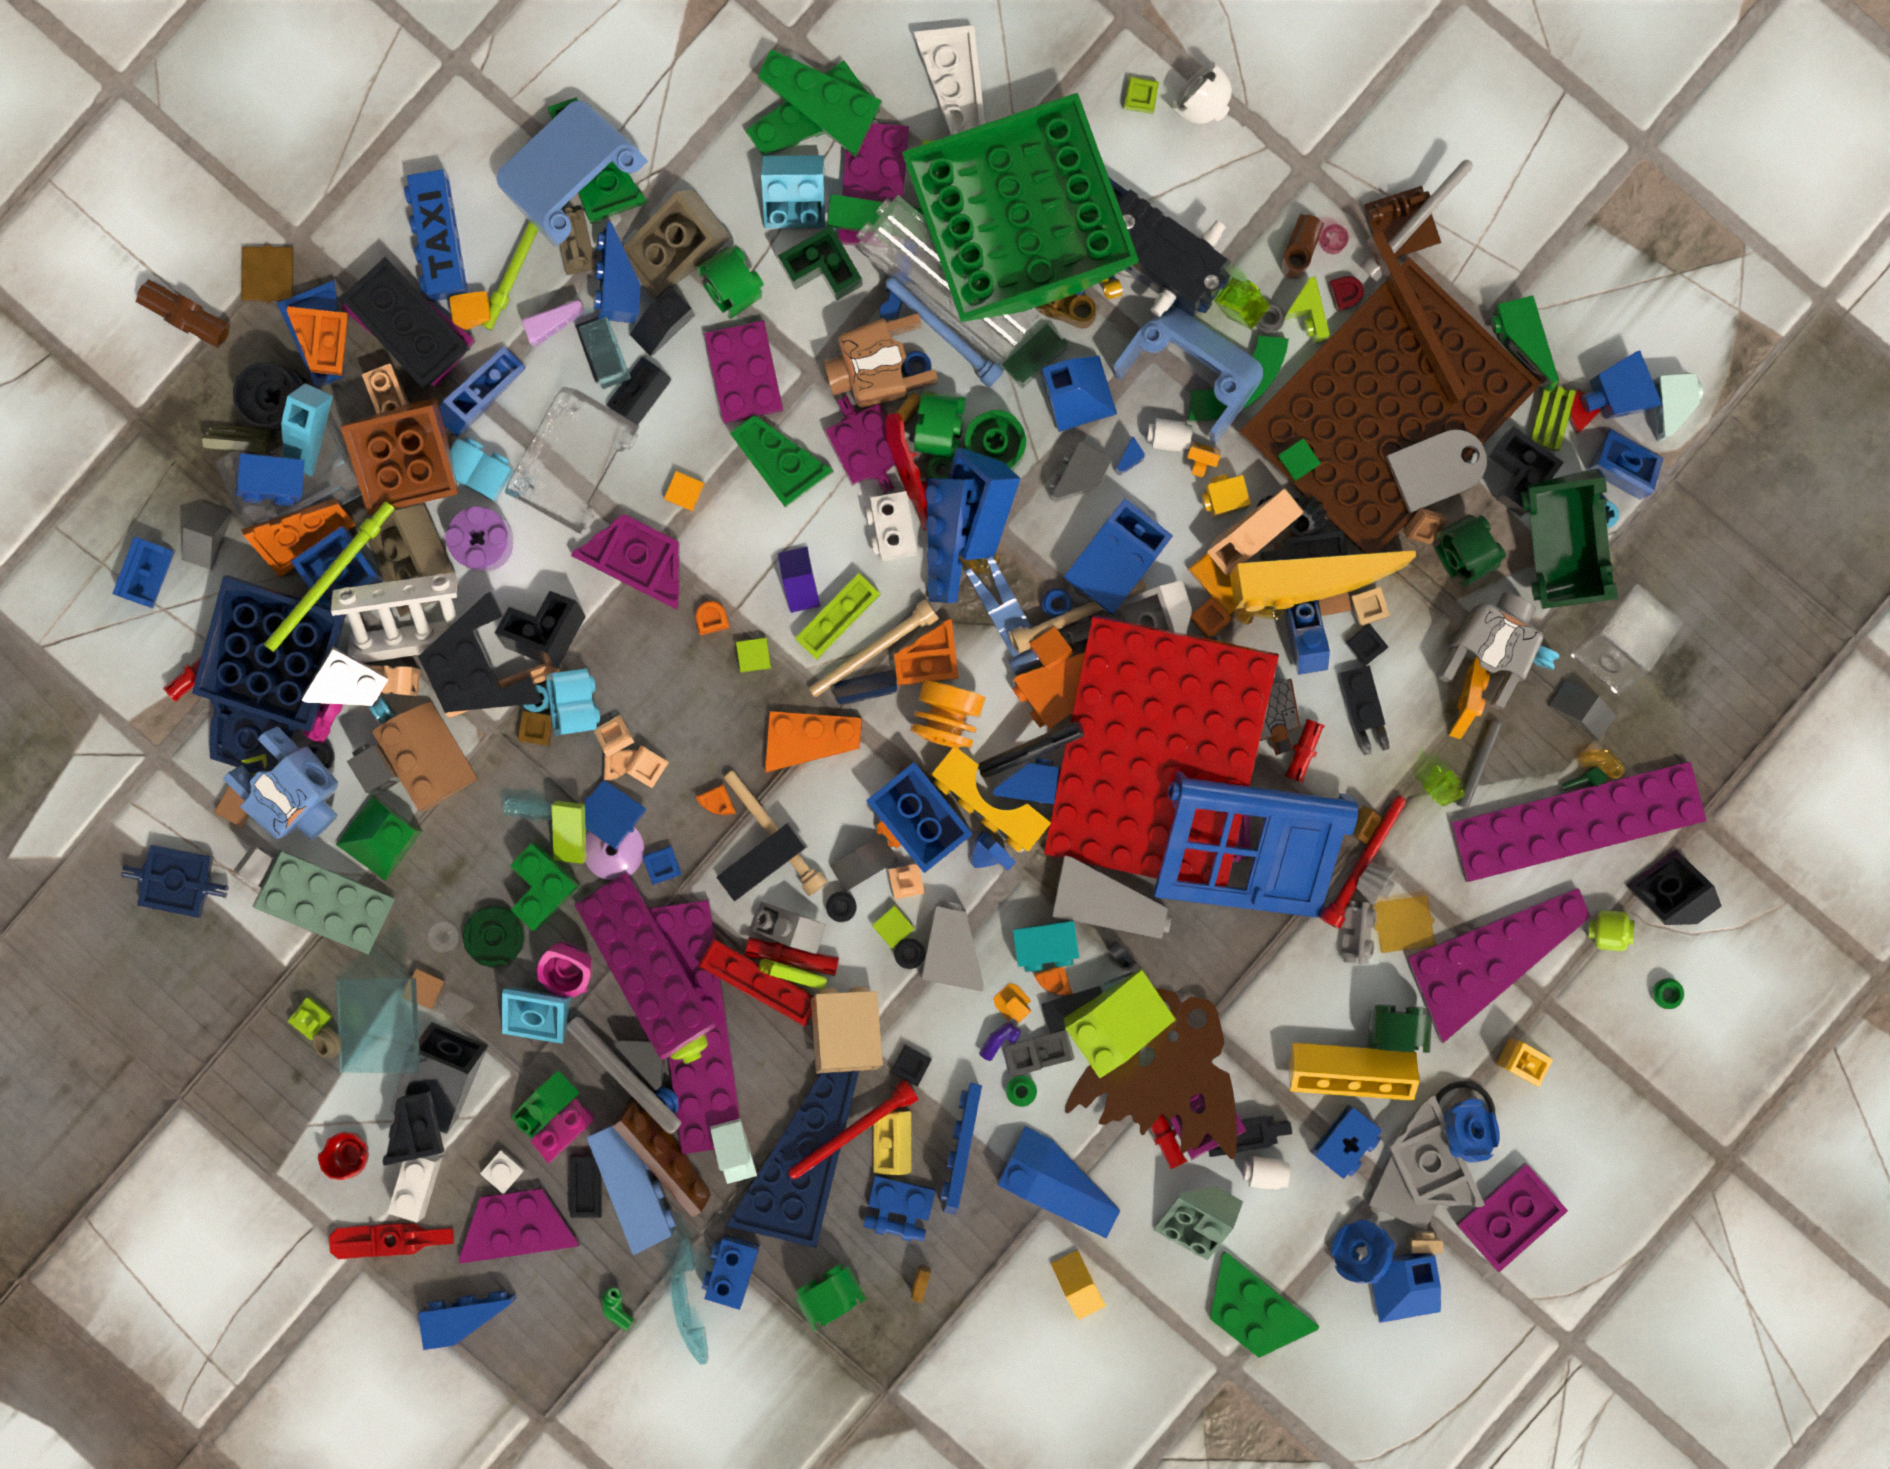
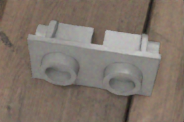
M1349 901L1348 907H1345L1346 913L1344 917L1346 920L1344 921L1343 928L1355 930L1354 935L1343 934L1341 956H1344L1343 962L1356 963L1357 957L1358 964H1369V958L1372 959L1374 941L1370 939L1371 928H1374L1376 925L1377 911L1373 909V905L1370 902H1363V907L1360 908L1361 902Z

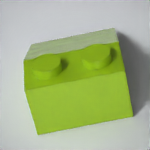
M1141 968L1066 1016L1064 1023L1069 1035L1095 1073L1101 1078L1129 1060L1176 1019Z

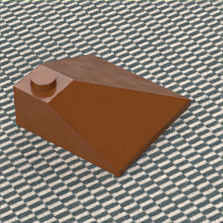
M437 398L406 404L341 425L368 515L375 514L385 501L392 505L394 509L459 494L446 429Z

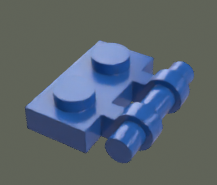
M875 1175L868 1207L880 1209L878 1218L866 1215L863 1227L873 1229L876 1234L884 1235L885 1232L902 1236V1240L911 1242V1239L924 1241L926 1229L914 1227L916 1218L929 1220L936 1189ZM889 1212L906 1215L905 1224L887 1220Z

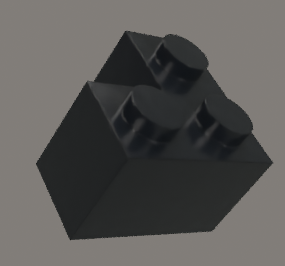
M1513 426L1505 432L1488 456L1513 474L1496 497V500L1518 516H1523L1529 510H1523L1521 492L1527 491V485L1553 479L1564 462Z
M549 591L536 616L508 607L494 633L506 649L558 668L586 616L576 600Z

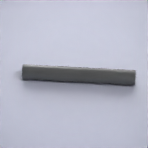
M1490 720L1456 804L1457 806L1465 809L1469 808L1502 723Z

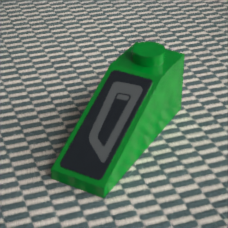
M1534 296L1497 304L1492 314L1493 316L1490 317L1494 334L1498 333L1500 342L1542 383L1541 386L1547 392L1553 391L1559 382V378Z

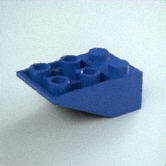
M1124 498L1063 578L1113 615L1173 535Z

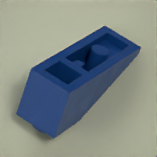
M503 346L442 402L439 408L444 425L456 437H459L490 407L526 367Z

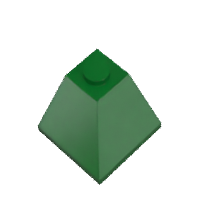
M372 795L336 845L384 881H387L423 831Z

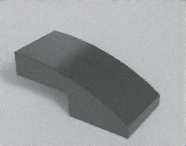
M1066 1029L1004 1046L1012 1077L1075 1059Z

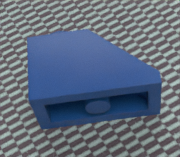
M1035 758L1034 764L1028 763L993 789L992 796L1054 804L1059 767L1053 766V760Z

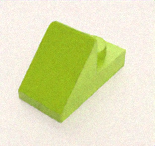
M1316 276L1308 279L1284 317L1287 320L1307 315V318L1304 319V327L1307 336H1312L1314 344L1326 342L1330 336Z

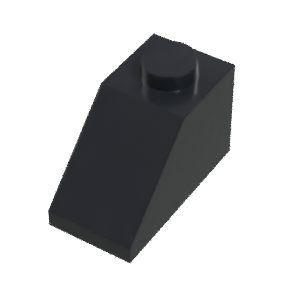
M670 286L646 309L629 335L652 357L695 314L692 308Z

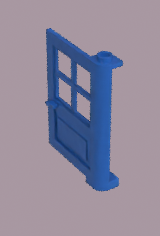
M1176 771L1174 782H1170L1168 787V799L1172 800L1175 813L1153 893L1154 897L1318 917L1323 909L1344 834L1353 835L1356 826L1358 805L1351 795L1339 793L1338 798L1190 779L1186 778L1183 772ZM1196 808L1227 812L1218 845L1187 841ZM1234 813L1265 817L1256 850L1226 846ZM1185 848L1216 852L1208 884L1177 880ZM1224 853L1254 857L1245 889L1215 885Z

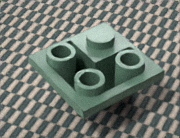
M1217 1186L1180 1193L1155 1225L1154 1231L1192 1251L1195 1255L1208 1260L1234 1229L1243 1201Z

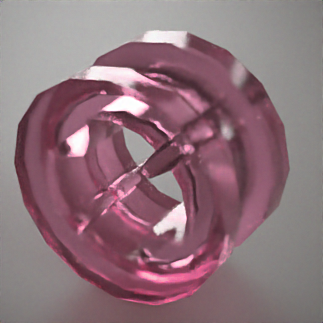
M1338 224L1327 226L1319 239L1322 250L1332 255L1342 252L1348 244V232L1343 226ZM1334 232L1338 233V240L1342 242L1341 245L1336 243L1335 246H1331L1329 244L1330 239L1326 235L1329 233L1332 236Z

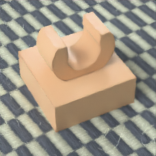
M917 864L888 869L894 900L925 893L920 867Z

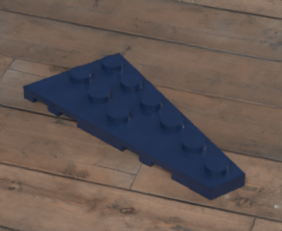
M859 1071L820 1074L726 1225L727 1227L817 1248L840 1149L797 1179L790 1178L788 1171L792 1166L845 1130Z

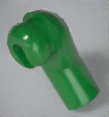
M613 1286L606 1288L601 1297L603 1315L626 1332L634 1318L622 1310V1293L620 1289Z

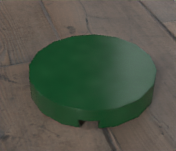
M500 906L481 908L474 913L466 922L462 935L464 948L468 955L478 964L492 968L507 965L515 960L522 951L526 938L524 925L519 917L508 908Z

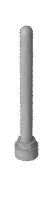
M1463 160L1389 241L1394 254L1471 171L1473 164L1470 160ZM1373 255L1370 258L1367 256L1359 265L1376 282L1383 276Z

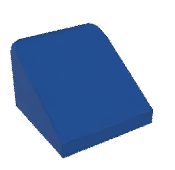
M1134 437L1131 438L1115 471L1117 475H1122L1141 463L1145 458V453Z

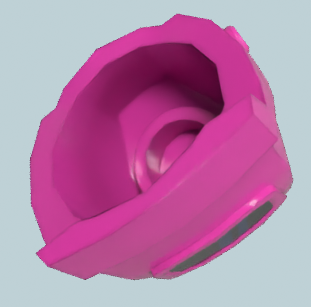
M563 941L555 943L543 953L536 968L538 980L554 995L572 996L575 998L582 992L586 993L588 989L587 985L592 975V957L586 950L574 944Z

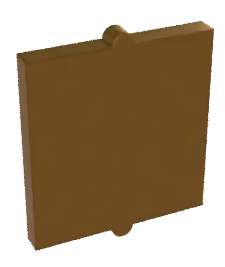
M265 244L264 247H242L241 300L264 301L266 304H269L271 301H284L293 297L294 248L271 247L269 244Z

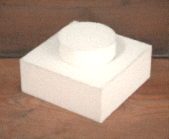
M502 1149L480 1174L504 1194L525 1171V1168Z

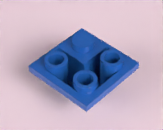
M1100 356L1073 358L1042 367L1041 377L1058 432L1117 415Z
M1406 1253L1393 1256L1392 1263L1386 1274L1381 1277L1379 1282L1372 1284L1379 1323L1441 1312V1284L1436 1257L1433 1253Z

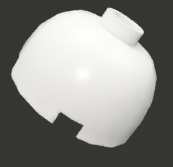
M1214 62L1209 63L1210 70L1207 71L1202 67L1186 82L1179 91L1181 95H1184L1179 103L1175 99L1172 102L1171 108L1190 123L1201 125L1207 124L1213 119L1220 121L1230 109L1227 106L1232 93L1230 79Z

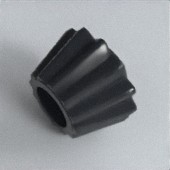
M1304 494L1300 498H1293L1304 513L1289 525V530L1294 532L1295 535L1303 537L1319 532L1321 526L1326 524L1325 516L1327 511L1323 509V502L1316 501L1314 496L1307 497Z

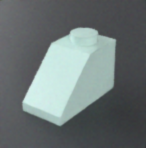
M1697 373L1663 375L1653 380L1662 402L1660 406L1654 408L1657 441H1664L1670 438L1700 404L1703 396V386L1698 381Z

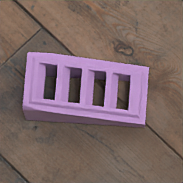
M576 300L524 318L522 323L530 344L533 347L540 345L583 315L586 310L582 302Z

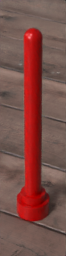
M1396 796L1334 903H1330L1328 907L1324 906L1318 918L1339 930L1346 920L1344 917L1346 911L1344 909L1355 892L1362 874L1373 861L1406 803L1403 796Z
M906 1080L896 1085V1090L891 1093L892 1096L792 1166L788 1171L789 1177L792 1179L799 1178L897 1107L903 1108L906 1105L910 1107L919 1099Z

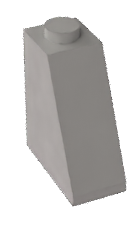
M943 901L942 906L936 905L922 980L983 991L984 985L967 913L960 910L961 904Z

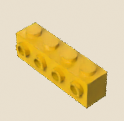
M1293 1043L1288 1062L1290 1091L1414 1101L1420 1081L1417 1052Z

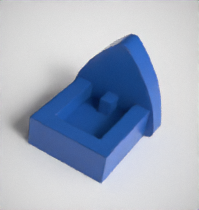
M985 830L976 839L970 863L974 868L989 867L1000 863L1007 871L1016 863Z

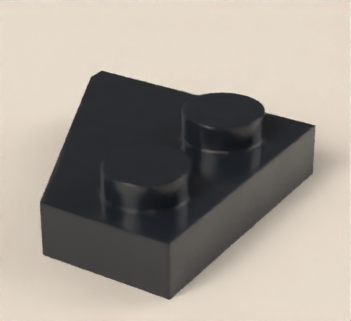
M431 1090L399 1097L394 1109L395 1118L390 1127L388 1135L390 1140L387 1153L383 1157V1166L443 1153L444 1146Z

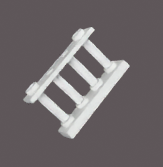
M457 573L437 574L333 590L331 613L333 616L347 614L353 634L349 635L348 655L362 663L420 655L458 620L452 598H457ZM439 600L445 621L427 623L421 603ZM408 605L415 625L397 628L390 607ZM377 609L384 630L366 632L359 612Z

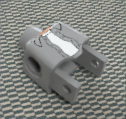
M1508 592L1502 593L1496 606L1490 603H1482L1474 607L1448 647L1452 649V652L1438 678L1444 682L1451 681L1464 656L1472 661L1475 657H1478L1481 667L1504 677L1489 705L1496 710L1503 709L1516 684L1526 679L1543 641V633L1529 625L1536 607L1528 601Z

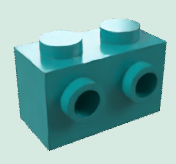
M1073 920L1012 929L1017 966H1024L1025 972L1042 970V964L1055 962V967L1074 965L1073 959L1080 958Z

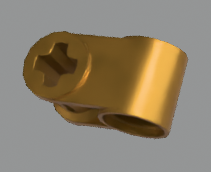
M1074 294L1054 301L1053 305V302L1036 307L1039 313L1049 318L1063 321L1081 329L1091 326L1096 318V304L1092 298L1084 294L1081 296ZM1079 306H1086L1090 309L1091 313L1086 318H1079L1075 315L1074 310Z

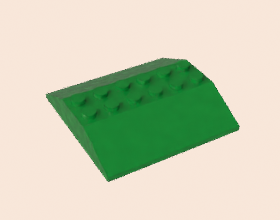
M1078 93L902 152L961 322L1024 312L1080 293L1139 262Z

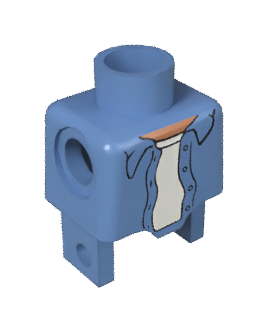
M277 726L264 732L258 738L280 762L272 771H259L253 776L242 765L229 771L222 779L244 800L240 808L274 838H283L293 831L300 829L311 841L326 830L338 816L325 802L337 789L338 781L308 746L300 749Z

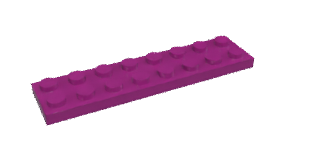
M1685 762L1603 783L1597 787L1591 786L1450 823L1466 882H1471L1694 825L1707 820L1691 762Z
M710 900L651 908L649 910L716 1025L715 1028L705 1033L708 1044L700 1052L701 1058L684 1064L683 1059L674 1060L670 1056L668 1057L673 1091L678 1097L679 1110L676 1114L682 1123L679 1127L682 1154L715 1150L710 1126L741 1117L721 979L698 966L712 939H715Z

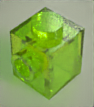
M1232 277L1214 300L1227 318L1250 330L1255 327L1270 308L1257 285L1249 280L1242 282Z

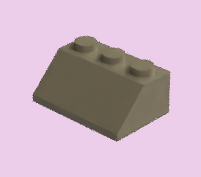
M424 504L393 511L380 526L381 531L373 540L369 539L367 541L385 582L454 573L445 553V548L440 542L433 526L432 518ZM439 600L421 603L422 608L429 606L435 602H438ZM408 605L396 606L400 617L411 614Z

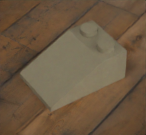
M695 190L676 191L623 248L636 276L651 296L657 299L670 286L676 285L696 270L697 266L712 257L731 236Z

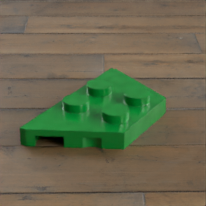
M1226 1251L1221 1254V1264L1218 1279H1216L1215 1294L1211 1303L1209 1318L1250 1352L1260 1358L1319 1329L1318 1324Z

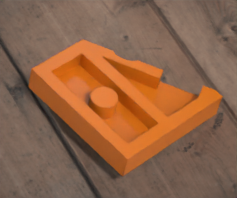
M287 306V313L311 373L342 376L348 313Z
M952 619L946 620L928 634L926 633L908 647L906 646L894 654L898 686L920 684L924 680L937 682L959 679Z

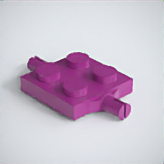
M848 396L843 397V400L842 398L839 399L836 403L839 405L844 418L840 423L825 429L824 433L851 485L854 486L864 480L876 478L883 494L894 490L895 487L890 481L887 472L896 464L887 442L885 424L887 417L880 403L865 411L855 412Z

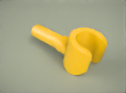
M1107 278L1101 281L1103 292L1107 299H1115L1122 296V286L1119 279L1109 281Z

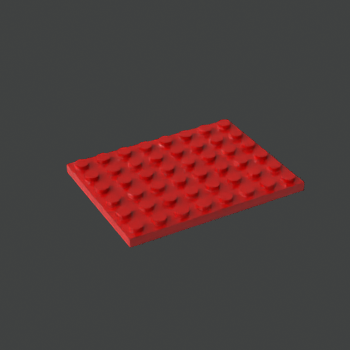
M1093 615L1071 723L1078 721L1082 724L1085 734L1082 738L1066 744L1044 854L1064 858V855L1082 863L1157 879L1175 813L1172 800L1168 799V787L1170 782H1174L1176 771L1183 772L1186 778L1250 786L1279 654ZM1196 808L1187 841L1218 845L1227 812ZM1234 813L1226 846L1236 847L1243 814ZM1185 848L1177 880L1208 884L1216 852ZM1223 854L1215 885L1227 886L1234 854Z

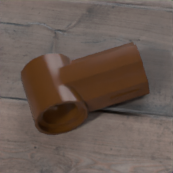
M1300 214L1280 264L1281 272L1289 279L1301 278L1311 263L1312 255L1324 226V222L1319 220L1318 217L1309 214ZM1298 257L1303 261V265L1295 267L1291 265L1288 258Z

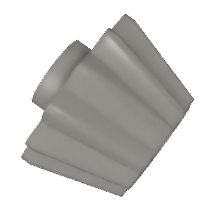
M1370 863L1362 874L1356 888L1375 906L1381 896L1386 899L1392 891L1395 883L1391 879L1396 870Z

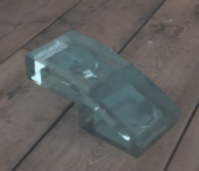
M604 317L580 326L579 330L602 389L631 379L609 318Z

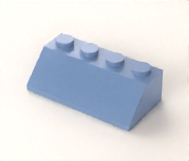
M612 1123L593 1131L587 1136V1140L631 1252L635 1255L671 1237L675 1232L673 1227L677 1226L672 1210L670 1208L666 1210L662 1198L665 1197V1192L660 1180H654L651 1170L612 1127L614 1124Z

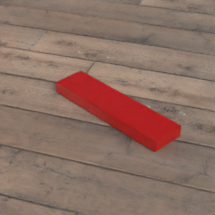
M712 939L698 963L699 967L805 1027L812 1016L811 999L814 997L813 995L785 979L770 976L758 970L759 964L719 941Z

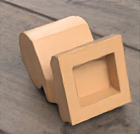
M368 665L388 677V681L380 694H390V692H393L394 694L418 697L420 669L414 667L392 668L390 666Z

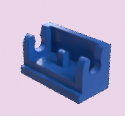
M134 537L112 594L154 608L175 551Z

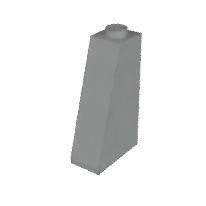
M1064 855L1051 916L1162 939L1163 933H1169L1172 915H1167L1168 908L1075 858Z

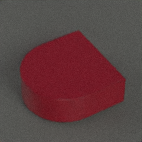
M1344 276L1331 280L1328 283L1337 312L1356 306L1364 295L1363 285L1356 277Z

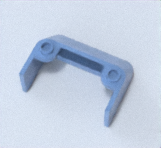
M1169 307L1161 317L1154 316L1140 328L1115 362V376L1121 381L1143 350L1149 353H1157L1162 351L1169 342H1172L1220 375L1214 384V394L1221 403L1227 406L1210 430V442L1216 445L1260 385L1263 378L1262 366L1256 359L1180 308Z

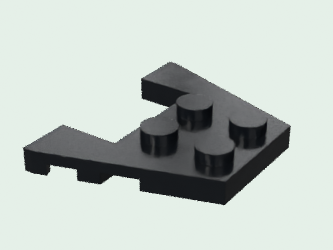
M492 591L479 599L418 656L445 713L537 704L543 701L532 675L502 688L477 637L475 629L503 617Z

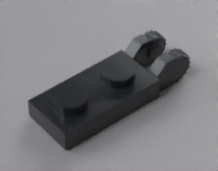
M1370 665L1339 673L1353 731L1357 733L1363 755L1371 754V744L1365 731L1371 728L1376 730L1378 744L1383 751L1388 750L1390 745L1384 727L1386 724Z

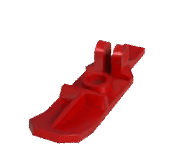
M900 413L888 414L885 422L887 442L905 491L915 506L923 531H927V481H920V470L912 459L918 454L917 452H911L905 439L904 421Z
M415 1223L336 1228L329 1236V1252L338 1260L411 1255L425 1246L454 1244V1228L426 1230ZM388 1235H393L396 1238L394 1246L387 1243L386 1238Z

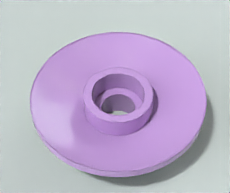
M635 827L634 832H629L617 848L618 851L614 856L607 853L608 844L592 833H587V859L585 863L598 877L614 880L625 872L632 875L641 865L642 856H644V842Z

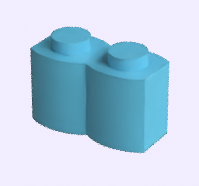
M468 437L465 441L457 438L450 449L456 481L496 503L513 473V470L508 467L510 461L495 452L492 456L481 451L483 446Z
M587 668L546 675V690L550 703L554 735L559 736L596 730L597 723L600 722V713L597 705H594L592 701V693L595 692V681L593 676L589 675Z

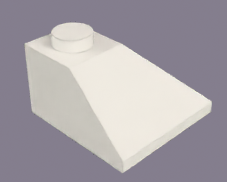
M1183 581L1158 586L1128 598L1121 603L1117 610L1123 621L1186 634L1192 607Z

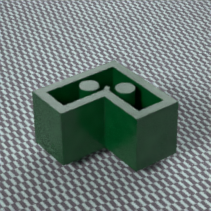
M831 225L778 255L780 265L795 290L820 275L824 278L836 301L863 286L862 277Z

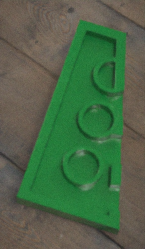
M770 49L758 74L760 82L801 112L811 123L813 122L821 128L827 136L835 142L837 141L852 156L857 157L881 107L882 100Z
M844 60L825 73L868 94ZM784 102L745 130L747 136L762 156L773 155L798 145L801 141L811 137L826 134L787 102Z
M577 97L549 106L548 110L552 120L570 103L579 101ZM612 161L579 191L590 224L647 204L646 198L637 188L629 173L621 171Z

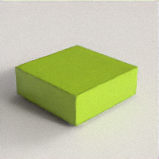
M1129 76L1124 109L1154 114L1159 82Z
M767 638L736 642L741 673L772 669Z
M895 905L872 925L891 949L915 929Z

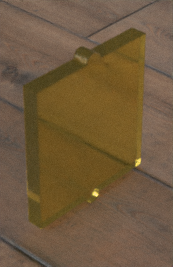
M1428 895L1377 902L1374 906V909L1377 911V925H1375L1374 929L1378 931L1381 953L1435 946L1432 923L1435 920L1430 914Z

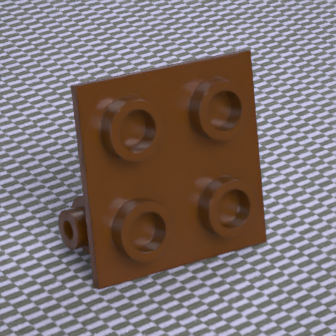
M1419 186L1364 204L1374 235L1381 231L1389 242L1430 197L1429 191L1424 192L1423 187ZM1432 213L1395 253L1396 258L1442 243Z

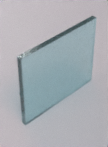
M416 978L338 979V1032L342 1042L339 1053L340 1072L420 1073Z

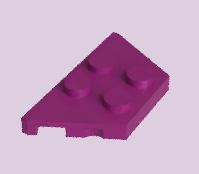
M623 514L612 522V525L608 528L601 530L593 536V539L572 552L571 556L676 610L678 609L680 543Z
M544 1188L487 1195L479 1199L459 1263L578 1247L580 1244L578 1238L572 1234L564 1222L565 1219L559 1210L555 1209L551 1203V1198Z

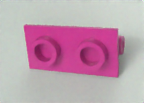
M575 1098L530 1141L545 1161L550 1163L594 1121V1114L587 1107L584 1109Z

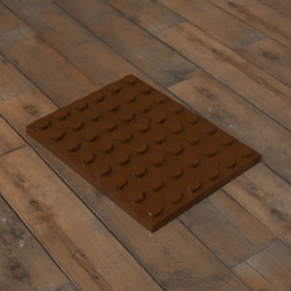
M1410 257L1403 262L1401 267L1460 377L1468 396L1451 405L1387 281H1385L1238 432L1301 494L1307 497L1314 496L1316 501L1323 502V509L1327 511L1325 517L1339 531L1342 530L1344 536L1363 554L1379 553L1417 513L1415 511L1409 514L1385 458L1387 455L1450 430L1469 432L1478 438L1483 445L1542 384ZM1304 438L1321 464L1294 482L1277 456ZM1470 447L1464 448L1461 452L1463 461L1467 462L1476 451Z

